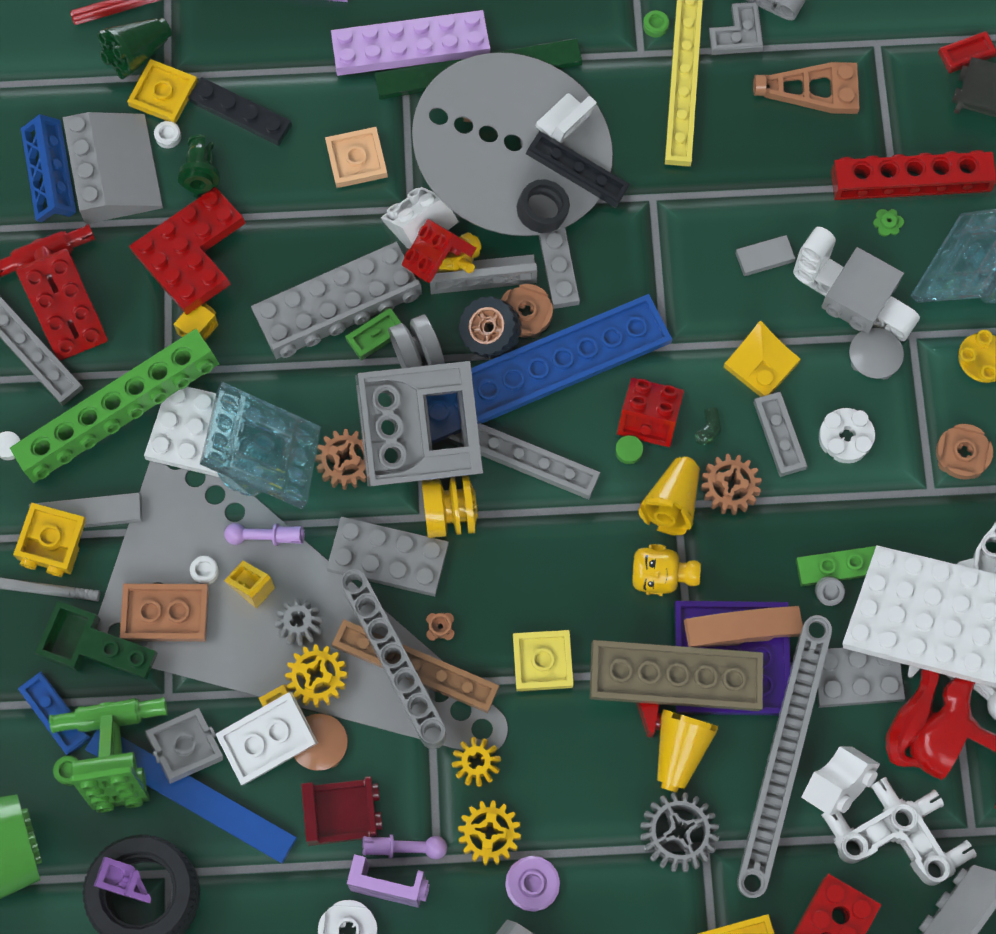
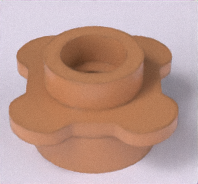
M431 613L427 616L426 621L429 624L427 638L429 640L435 641L437 638L451 640L454 637V631L452 630L454 616L451 613ZM438 625H443V628L439 629Z

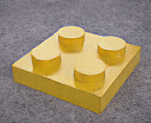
M150 59L127 102L132 108L165 121L176 123L198 80L196 76Z

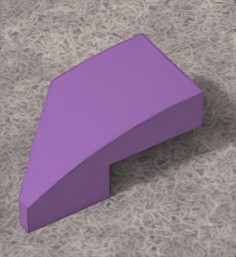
M103 857L93 886L150 903L151 897L147 893L141 876L134 866Z

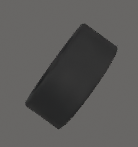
M547 179L535 180L523 189L516 206L518 217L522 224L532 231L538 233L555 231L562 225L568 215L570 208L569 196L564 188L556 182ZM533 195L549 197L558 207L557 215L553 218H543L536 215L528 205L529 198Z

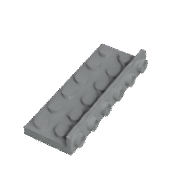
M394 242L252 305V311L275 358L290 357L300 348L305 346L312 347L329 335H339L347 327L354 324H364L370 317L376 314H381L389 308L393 310L395 306L403 302L410 303L416 300L422 294L421 283L419 280H416L411 271L401 265L404 255L398 243Z

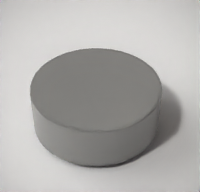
M831 576L820 579L815 587L817 599L828 606L840 603L845 594L843 584L837 578Z

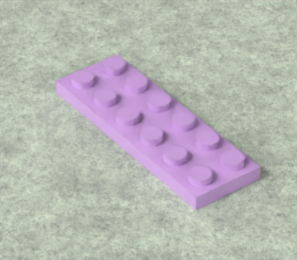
M483 10L331 30L337 76L466 59L490 53Z

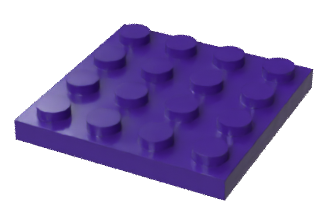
M675 601V646L688 647L684 625L685 619L744 610L789 607L788 602ZM789 637L773 638L770 641L744 642L736 646L698 647L762 652L763 709L761 711L676 705V714L779 716L790 675Z

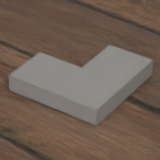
M758 2L732 4L733 26L709 28L711 55L763 51Z

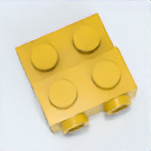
M31 502L13 555L20 561L19 565L28 569L36 570L38 565L47 568L46 572L53 576L62 577L63 573L71 574L80 549L78 543L86 523V518Z

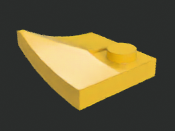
M759 321L743 343L724 363V368L757 395L763 397L772 394L799 364L801 359L787 348L762 321Z

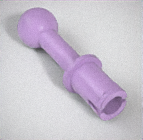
M231 523L225 528L224 537L232 545L241 544L244 540H272L273 545L278 546L280 543L303 544L305 533L302 526L288 527L275 523L273 529H246L239 523Z
M389 835V838L363 836L362 848L364 849L362 854L388 855L389 858H392L393 852L426 853L431 859H440L447 852V843L440 836H432L427 841H394L393 835Z

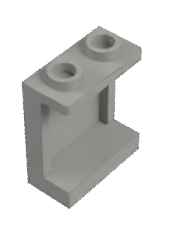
M856 247L825 296L822 308L832 317H839L848 322L855 330L869 333L890 296L897 289L904 273Z

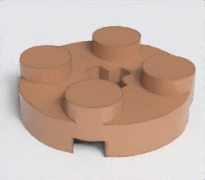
M522 284L518 288L508 290L503 295L501 300L514 307L513 309L519 314L518 317L522 324L520 326L522 332L519 337L537 338L548 328L553 316V306L548 298V294L542 288L533 284ZM526 305L530 306V311L533 312L531 315L523 316L522 312L518 311L520 308L524 309Z
M956 425L945 431L937 443L936 457L938 466L943 472H947L950 476L958 479L978 478L992 461L993 446L991 441L989 442L984 436L985 433L974 425ZM962 446H966L967 451L971 452V456L962 457L957 449L959 450Z

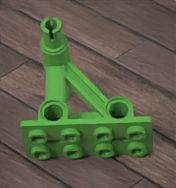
M165 697L146 701L131 698L125 701L105 702L93 706H80L75 709V712L49 715L52 733L73 729L81 732L100 730L98 757L73 761V776H71L72 784L92 810L105 813L113 811L114 807L125 805L126 808H136L142 806L143 802L150 801L143 767L137 768L134 752L122 753L120 726L139 724L143 718L166 716L168 713Z

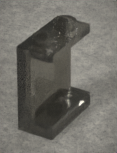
M971 57L968 66H962L958 78L959 81H962L961 88L956 87L952 103H956L954 113L959 114L961 108L996 117V64Z

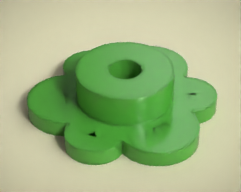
M880 209L876 213L873 225L878 228L879 235L883 237L890 234L897 235L899 228L904 225V219L901 216H897V211L894 209L889 211Z

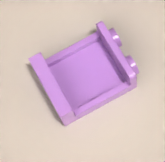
M354 854L347 880V885L352 892L418 908L420 901L426 902L430 884H428L429 880H426L424 871L418 870L413 887L367 876L370 866L367 858Z

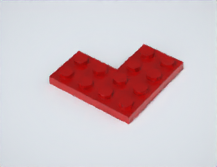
M214 187L132 243L129 248L182 311L188 315L231 285L228 278L206 255L205 251L243 226L246 222L233 205Z

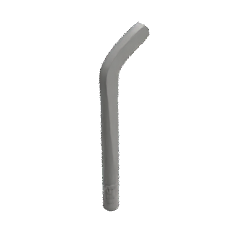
M0 577V589L91 601H99L100 599L99 590Z

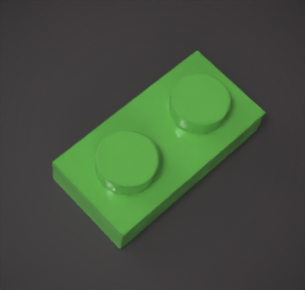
M389 308L346 335V341L362 361L390 343L391 339L388 328L401 322L392 309Z

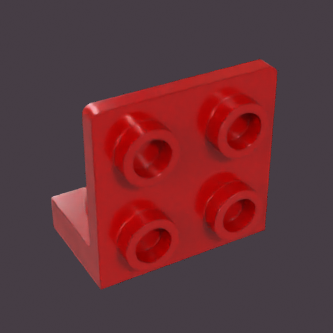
M427 219L426 223L420 228L413 245L406 252L401 265L430 283L449 251L458 256L463 252L472 257L477 248L430 219Z
M631 378L621 412L617 435H631L641 441L670 447L684 390L670 385L649 382L645 379Z

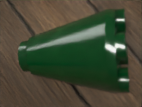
M153 18L107 27L97 33L102 47L100 57L105 65L113 67L120 79H125L132 75L167 42L168 38L172 35L171 28L163 18Z

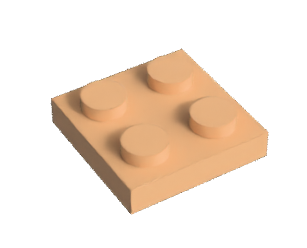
M376 127L325 137L336 188L388 177Z

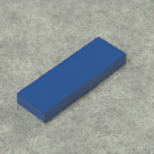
M39 672L18 688L67 756H70L91 740L87 732H81L77 729L56 733L51 732L49 715L70 713L71 711L42 672Z

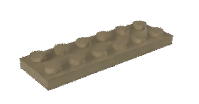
M593 640L591 642L590 699L761 711L763 709V653Z

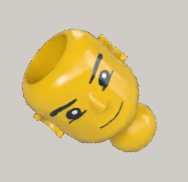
M650 544L649 548H640L635 552L632 583L635 589L646 592V595L657 594L663 596V593L674 592L677 589L678 582L686 583L688 586L693 587L699 585L701 563L696 560H690L687 563L679 562L677 552L666 549L665 545Z

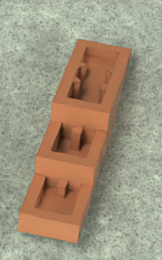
M799 606L744 610L684 620L688 647L695 648L736 646L744 642L770 641L773 638L798 637L803 626Z

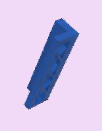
M39 114L21 128L35 220L43 222L53 214L70 217L76 213L61 120ZM35 130L36 134L32 142L31 132ZM38 151H39V159H38V162H37V165H36V160H35V159H36L37 153H38ZM41 175H43V182H42L41 187H40L39 181H40ZM46 198L48 207L46 209H43V204Z

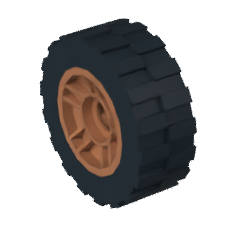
M484 296L472 301L469 306H466L463 315L460 317L459 335L461 340L464 341L463 344L470 351L484 358L494 359L507 352H511L512 348L519 342L518 338L522 332L520 330L522 324L521 320H519L518 312L510 304L492 296L488 298ZM488 324L494 325V328L491 332H489V328L487 327Z

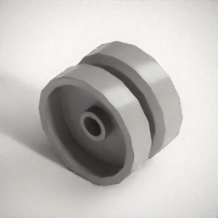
M425 314L411 319L410 329L412 336L403 323L388 328L401 368L423 366L422 362L424 366L445 364L439 340Z

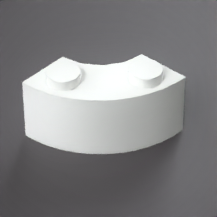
M840 746L828 764L813 773L801 798L829 816L839 812L845 813L865 787H870L874 784L878 775L876 771L880 764L854 747Z

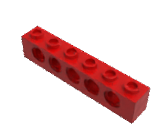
M974 150L970 153L950 151L938 155L921 153L917 156L896 154L891 157L882 158L868 156L863 159L843 157L834 161L831 170L834 200L991 192L996 183L993 152H984L982 150ZM961 169H967L970 173H964ZM934 170H940L944 175L937 174ZM913 171L917 173L918 176H912L908 172ZM882 173H888L892 177H885ZM856 174L865 176V179L858 178Z

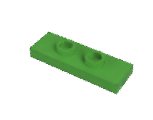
M876 546L797 557L796 565L801 587L816 585L820 579L827 576L835 577L839 581L866 577Z

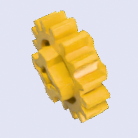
M314 644L313 651L310 652L305 646L303 647L304 654L302 656L297 653L293 654L296 660L295 663H287L288 668L292 671L285 674L286 680L292 681L287 685L288 690H296L293 694L295 699L298 700L303 697V704L305 706L309 704L310 700L314 702L316 708L319 707L322 700L328 706L330 705L329 697L333 696L339 699L340 696L337 690L346 688L345 683L341 680L348 678V674L345 671H340L346 667L345 662H337L340 657L339 653L335 652L330 655L329 646L320 651L318 645ZM315 659V661L305 664L307 661ZM328 663H331L334 667L335 676L327 672ZM320 671L322 678L317 677L315 681H313L311 674L316 675L317 672ZM298 676L306 680L305 689L300 687ZM329 688L322 693H317L321 689Z
M493 800L490 807H486L484 802L481 801L479 810L472 806L469 807L470 817L462 815V821L466 825L458 826V832L464 833L465 836L459 838V844L467 843L463 852L465 854L473 852L472 861L476 862L481 857L485 866H487L489 859H493L495 864L498 865L500 856L508 860L510 859L508 850L516 851L518 849L513 840H521V834L514 832V830L520 828V822L512 823L515 813L506 814L507 806L505 804L498 809ZM486 815V819L481 823L473 824L477 818ZM497 816L506 822L509 829L499 825ZM488 827H493V831L498 833L497 835H492L491 839H486V835L482 833V831H487ZM470 837L476 838L481 842L482 850L472 843ZM507 841L501 849L493 852L495 845L499 842Z

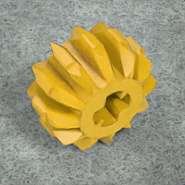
M472 737V747L469 748L462 741L460 745L465 752L454 751L453 755L462 760L452 762V767H463L457 772L456 777L460 779L468 774L465 780L466 785L469 786L474 777L476 778L477 787H481V777L484 776L487 782L491 783L493 779L488 772L499 773L500 769L491 764L501 762V757H490L496 752L497 747L493 745L485 750L488 744L487 739L484 738L481 745L477 746L476 737ZM477 755L482 756L481 761L484 762V765H478L476 769H472V763L469 762L470 758L475 759Z

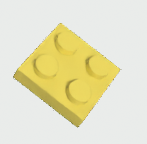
M569 630L513 633L516 691L573 688Z

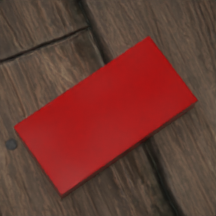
M987 31L943 46L939 49L938 53L948 72L952 73L996 57V48Z

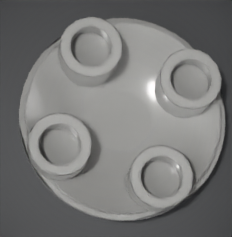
M871 328L869 333L861 331L854 337L850 345L851 367L870 378L889 379L903 362L904 351L902 344L893 333L882 328Z

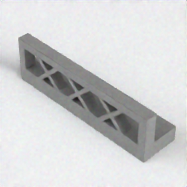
M534 254L473 261L475 269L472 273H467L463 269L461 271L436 273L430 282L431 294L537 283V265L534 260Z

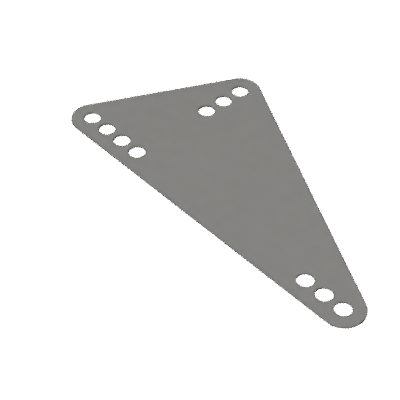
M150 461L139 492L141 495L142 522L129 523L98 613V617L101 620L96 630L108 634L109 628L112 625L121 623L123 584H198L190 574V565L197 557L209 556L216 561L219 575L213 583L208 585L206 642L130 641L155 650L158 653L152 666L153 669L261 697L284 684L287 686L292 682L286 680L285 674L292 672L288 668L287 663L296 662L293 656L294 653L302 656L304 654L303 647L306 646L310 652L313 651L314 644L318 645L320 651L329 646L330 655L338 652L340 657L337 662H345L346 667L340 671H345L348 674V678L341 680L345 683L346 688L337 690L340 696L339 699L333 696L329 697L330 705L328 706L324 700L320 701L318 708L315 707L314 702L311 700L305 706L303 704V697L296 700L299 707L420 739L384 669L332 647L333 640L343 619L361 626L344 594L341 584L343 575L327 572L328 560L305 540L303 544L280 543L278 546H274L272 540H244L238 545L228 543L224 537V531L231 523H239L246 529H273L275 523L280 526L288 525L227 472L225 478L205 474L206 478L201 486L191 487L185 480L186 474L190 470L182 468L172 470L166 464ZM211 486L222 487L225 491L224 500L216 505L208 503L205 499V493ZM232 503H239L245 508V516L238 522H231L225 517V510ZM242 560L267 573L275 586V589L257 609L224 581ZM352 581L348 584V588L351 590L359 589ZM295 598H299L301 606L306 600H310L311 608L317 606L320 610L317 616L323 618V623L317 625L321 629V634H311L314 639L313 643L308 642L307 638L303 639V647L298 646L297 639H295L292 645H288L286 642L287 637L280 638L278 636L280 629L274 625L275 621L280 620L276 612L278 610L286 612L283 605L285 602H288L291 607L295 606ZM366 604L362 606L360 612L368 615L374 612L375 607L371 604ZM384 610L401 644L441 660ZM300 618L294 620L295 625L297 624L298 627L304 624L303 619L302 621H300ZM380 628L375 633L386 637L388 631ZM311 659L307 661L305 664L311 663L315 661V659ZM328 663L327 672L335 676L334 667L331 663ZM318 671L316 675L311 674V677L315 681L317 677L322 678V675ZM298 676L300 687L305 689L306 680ZM406 678L399 682V686L403 689H409L414 684L413 681ZM425 687V689H426V691H427V693H428V695H429V690H430V689L427 688V687ZM329 688L321 689L317 693H322ZM449 697L444 702H435L431 699L446 729V741L443 746L464 751L460 745L464 741L469 748L472 747L471 738L474 735L471 728L473 723L479 719L488 720L493 727L491 736L487 738L488 744L485 750L493 745L498 750L504 744L508 733L507 721L493 704L488 713L471 707L470 717L464 721H458L450 713L451 706L457 700ZM419 702L413 705L412 711L416 714H423L428 706ZM432 727L426 731L425 736L430 740H434L440 736L441 731L438 728ZM476 738L477 746H480L482 740Z

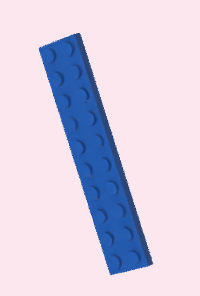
M647 294L471 368L477 424L485 423L671 344L672 337L650 295ZM457 393L426 396L432 445L446 439L448 436L461 433Z

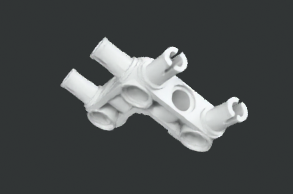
M887 777L870 786L885 808L883 813L858 828H850L841 812L830 816L826 813L821 815L836 837L834 838V843L838 848L839 857L844 862L854 864L867 859L875 854L879 847L889 841L893 843L896 841L897 844H901L910 858V865L914 872L927 885L934 886L954 875L956 872L955 868L977 856L974 849L962 854L963 851L972 846L967 840L947 853L943 852L924 823L923 817L944 806L942 798L930 803V801L939 796L936 790H932L915 802L905 801L898 798ZM896 813H903L907 816L909 820L908 826H901L897 823L895 819ZM846 843H856L860 849L859 855L849 854L846 849ZM930 863L936 864L940 868L941 875L939 878L929 874L928 865Z

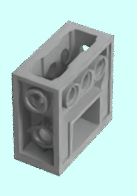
M470 361L358 373L355 376L367 486L483 473ZM380 393H386L390 396L391 404L389 407H383L379 404L378 396ZM457 393L463 447L432 451L426 396ZM387 420L393 423L394 432L392 435H386L382 432L381 424L383 421ZM388 448H392L397 452L398 457L394 463L387 462L384 457L385 451Z

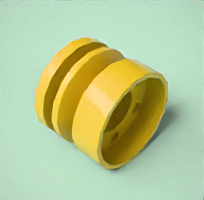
M469 475L462 476L463 488L456 489L455 477L450 478L449 490H443L440 478L421 480L428 538L445 537L447 535L448 523H453L457 535H461L460 522L467 521L468 534L475 533L478 513L475 490L469 480Z

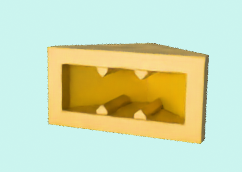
M243 560L224 580L256 609L275 589L273 581L267 573Z

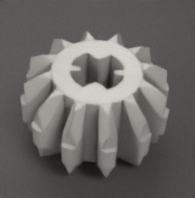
M299 598L294 599L295 606L292 607L288 602H285L283 605L286 612L282 610L276 612L280 620L274 622L275 627L280 629L278 636L280 638L287 637L286 642L288 645H292L295 639H297L298 646L303 647V639L307 638L308 642L313 643L314 639L311 634L320 635L321 629L317 625L323 623V618L317 616L320 612L317 606L311 608L310 600H306L301 606ZM300 618V621L303 619L304 624L300 627L294 623V620Z

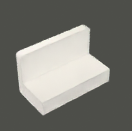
M567 93L537 121L535 126L541 132L562 143L591 115L597 102L588 96L580 103L571 94Z

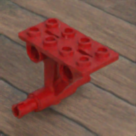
M89 224L68 233L60 231L45 238L36 239L30 244L12 250L11 256L0 260V277L15 271L17 272L50 346L59 361L108 341L94 305L90 301L76 265L70 256V253L74 251V247L95 240Z

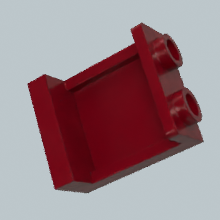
M371 776L365 777V780L321 785H314L313 782L301 784L305 835L308 846L363 840V836L378 837L377 830H383L381 812L375 811V801H380L378 783L373 784Z

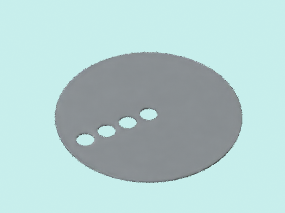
M487 53L463 59L451 65L433 79L425 89L416 107L412 127V141L419 169L432 191L456 214L484 229L515 236L546 234L532 231L523 225L518 217L516 206L523 189L529 183L541 179L556 182L564 188L570 202L568 215L557 230L563 229L582 218L600 198L526 155V152L539 132V129L535 126L537 121L567 93L571 94L580 103L590 95L580 84L560 69L529 56L513 53ZM596 104L591 115L561 144L611 173L613 155L611 137L606 121ZM435 108L444 110L448 115V121L442 125L433 123L429 118L430 111ZM459 117H465L472 122L473 129L467 134L460 133L455 129L454 121ZM484 126H491L497 131L498 138L494 142H485L480 138L479 130ZM508 135H516L522 140L523 146L518 151H511L504 145V138ZM533 195L529 198L528 205L536 215L543 218H553L557 215L558 207L549 197Z

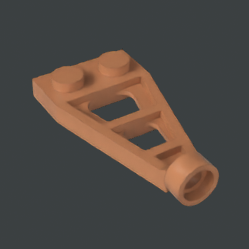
M830 62L773 75H754L753 94L754 96H764L765 98L828 113L858 114L860 107L857 63ZM828 78L831 85V96L823 98L813 95L809 90V83L814 79ZM800 80L802 81L803 93H786L783 83Z

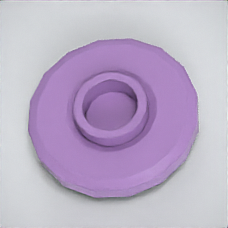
M529 856L521 858L511 866L506 876L505 887L508 897L515 906L524 911L536 912L546 909L555 901L559 894L560 880L557 870L549 861L542 857Z

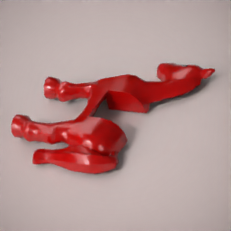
M922 669L919 688L899 709L886 734V751L891 763L901 767H919L929 775L943 780L953 767L967 738L996 752V734L982 728L972 716L970 702L975 682L955 677L943 690L945 705L940 711L933 712V699L940 673ZM908 747L912 757L907 756L905 753Z

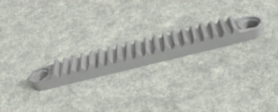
M820 615L812 616L804 622L790 669L782 707L779 712L773 742L770 747L762 785L759 790L737 878L738 890L747 898H757L765 893L772 871L832 634L830 622L827 618ZM815 622L822 624L825 630L823 637H812L809 633L810 624ZM750 874L756 875L760 880V887L755 892L748 891L744 886V880Z

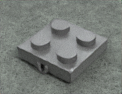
M199 708L146 731V736L154 751L153 756H155L156 762L160 763L169 784L223 760V755L214 739L216 738L215 732L212 727H208Z

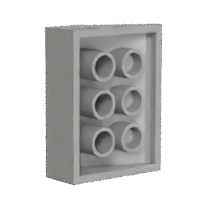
M87 112L63 117L79 211L85 224L163 208L145 114Z
M976 865L971 866L967 870L962 868L952 881L956 886L949 894L945 891L935 904L939 908L933 917L928 915L918 929L922 931L921 934H978L996 909V871Z

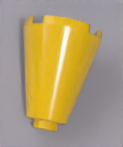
M685 456L676 458L641 502L638 509L639 516L647 525H650V522L658 526L657 531L669 535H684L688 529L690 531L694 520L700 471L695 460Z
M663 709L657 780L662 782L661 788L678 793L679 788L685 789L716 735L718 726Z

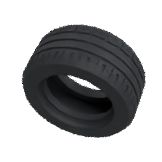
M130 835V837L126 836L123 839L116 840L117 842L115 843L112 842L110 846L105 847L99 853L98 857L94 858L95 861L91 863L87 876H85L84 891L82 893L84 897L83 903L85 904L84 909L86 910L87 917H89L88 920L99 934H184L189 929L190 923L192 924L194 917H196V911L200 903L199 878L190 860L174 844L153 835ZM103 857L129 865L151 862L165 867L170 874L173 885L172 899L165 913L154 922L141 926L122 922L114 912L111 900L112 892L93 886Z

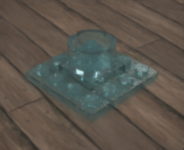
M996 209L960 214L911 294V297L917 303L980 298L987 304L990 302L992 304L996 303Z
M222 382L217 389L200 465L216 471L228 488L233 491H239L242 495L255 496L263 492L303 509L308 501L321 426Z

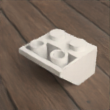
M423 187L409 192L405 200L389 207L387 213L381 217L387 227L408 249L413 245L420 228L426 223L427 219L447 230L459 222L453 211L433 191Z

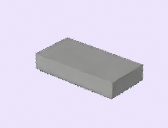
M787 235L736 249L735 252L744 276L795 261Z

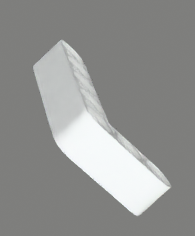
M816 227L799 251L793 274L802 283L826 296L844 267L830 259L836 242L834 235L823 227ZM890 296L873 326L888 330L899 341H905L920 320V316L915 310Z

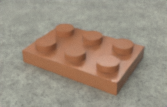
M123 584L120 638L127 641L206 642L208 584Z

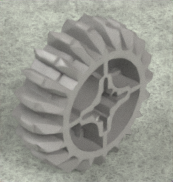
M675 792L671 793L670 803L665 796H661L660 803L662 807L655 802L651 803L650 807L655 814L646 811L644 817L650 823L642 822L640 825L641 829L649 831L640 836L642 841L650 840V843L644 846V851L648 852L654 849L655 852L650 859L655 861L659 856L663 858L660 863L661 868L666 866L667 861L671 862L672 872H676L678 864H681L683 872H688V862H691L694 869H698L700 865L697 858L706 863L709 857L704 851L714 853L716 850L709 843L718 842L719 836L710 833L719 829L718 824H709L715 818V814L705 815L704 812L708 809L709 805L705 803L701 808L697 807L696 805L699 801L697 796L693 798L692 803L687 802L688 793H683L681 801H678ZM674 810L687 811L697 819L682 820ZM665 814L668 819L669 830L657 838L656 823ZM675 826H680V829L681 827L684 829L688 828L683 836L684 839H679V836L677 838L674 835L671 836L676 829ZM702 827V844L694 851L691 846L690 834ZM676 844L686 855L672 854L662 846Z

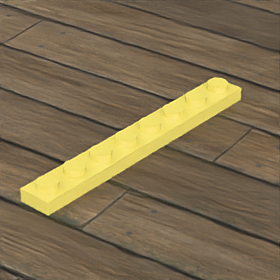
M677 0L665 165L691 167L703 0Z

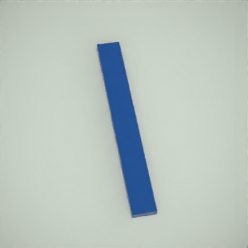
M100 730L95 732L85 748L87 752L96 757L99 755ZM121 737L122 753L134 752L137 768L143 767L146 785L149 788L283 864L297 840L295 836L191 776L169 784L160 763L156 762L155 756Z

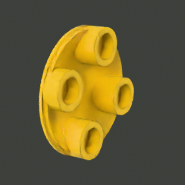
M981 330L967 337L960 345L958 351L960 366L972 379L984 383L996 382V336L988 330Z

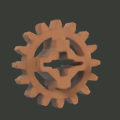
M344 429L341 436H339L337 431H333V439L325 436L324 442L326 445L317 446L318 452L321 453L315 455V461L321 463L316 466L318 473H323L322 479L324 482L331 479L333 488L338 483L342 484L343 490H346L348 483L357 488V480L360 479L364 483L367 481L365 476V460L356 455L357 448H359L364 456L362 439L359 440L358 431H355L352 436L349 435L348 429ZM349 455L350 460H345L344 463L341 464L340 458L345 459L346 456ZM327 459L335 464L333 471L328 467Z
M726 454L725 461L723 462L719 457L715 458V466L708 464L706 467L708 473H703L701 478L705 482L701 485V491H708L704 496V500L709 501L712 499V509H715L717 506L722 507L721 514H725L727 509H731L732 514L736 515L738 508L746 512L748 509L747 503L754 505L756 502L754 496H759L761 489L757 486L761 484L762 480L761 478H755L758 469L753 468L750 470L751 461L740 462V455L735 460H731L730 455ZM724 469H730L724 473L720 472ZM732 476H734V487L728 493V483L731 481ZM715 489L719 491L722 497L716 493ZM738 496L743 497L739 500H732Z

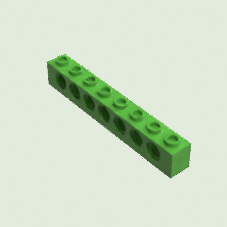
M194 329L10 447V450L23 472L35 483L46 478L60 466L69 463L83 451L91 449L97 442L108 435L116 433L122 426L133 419L141 417L150 408L163 403L169 396L178 390L186 388L200 376L208 374L214 367L219 365V362L198 330Z

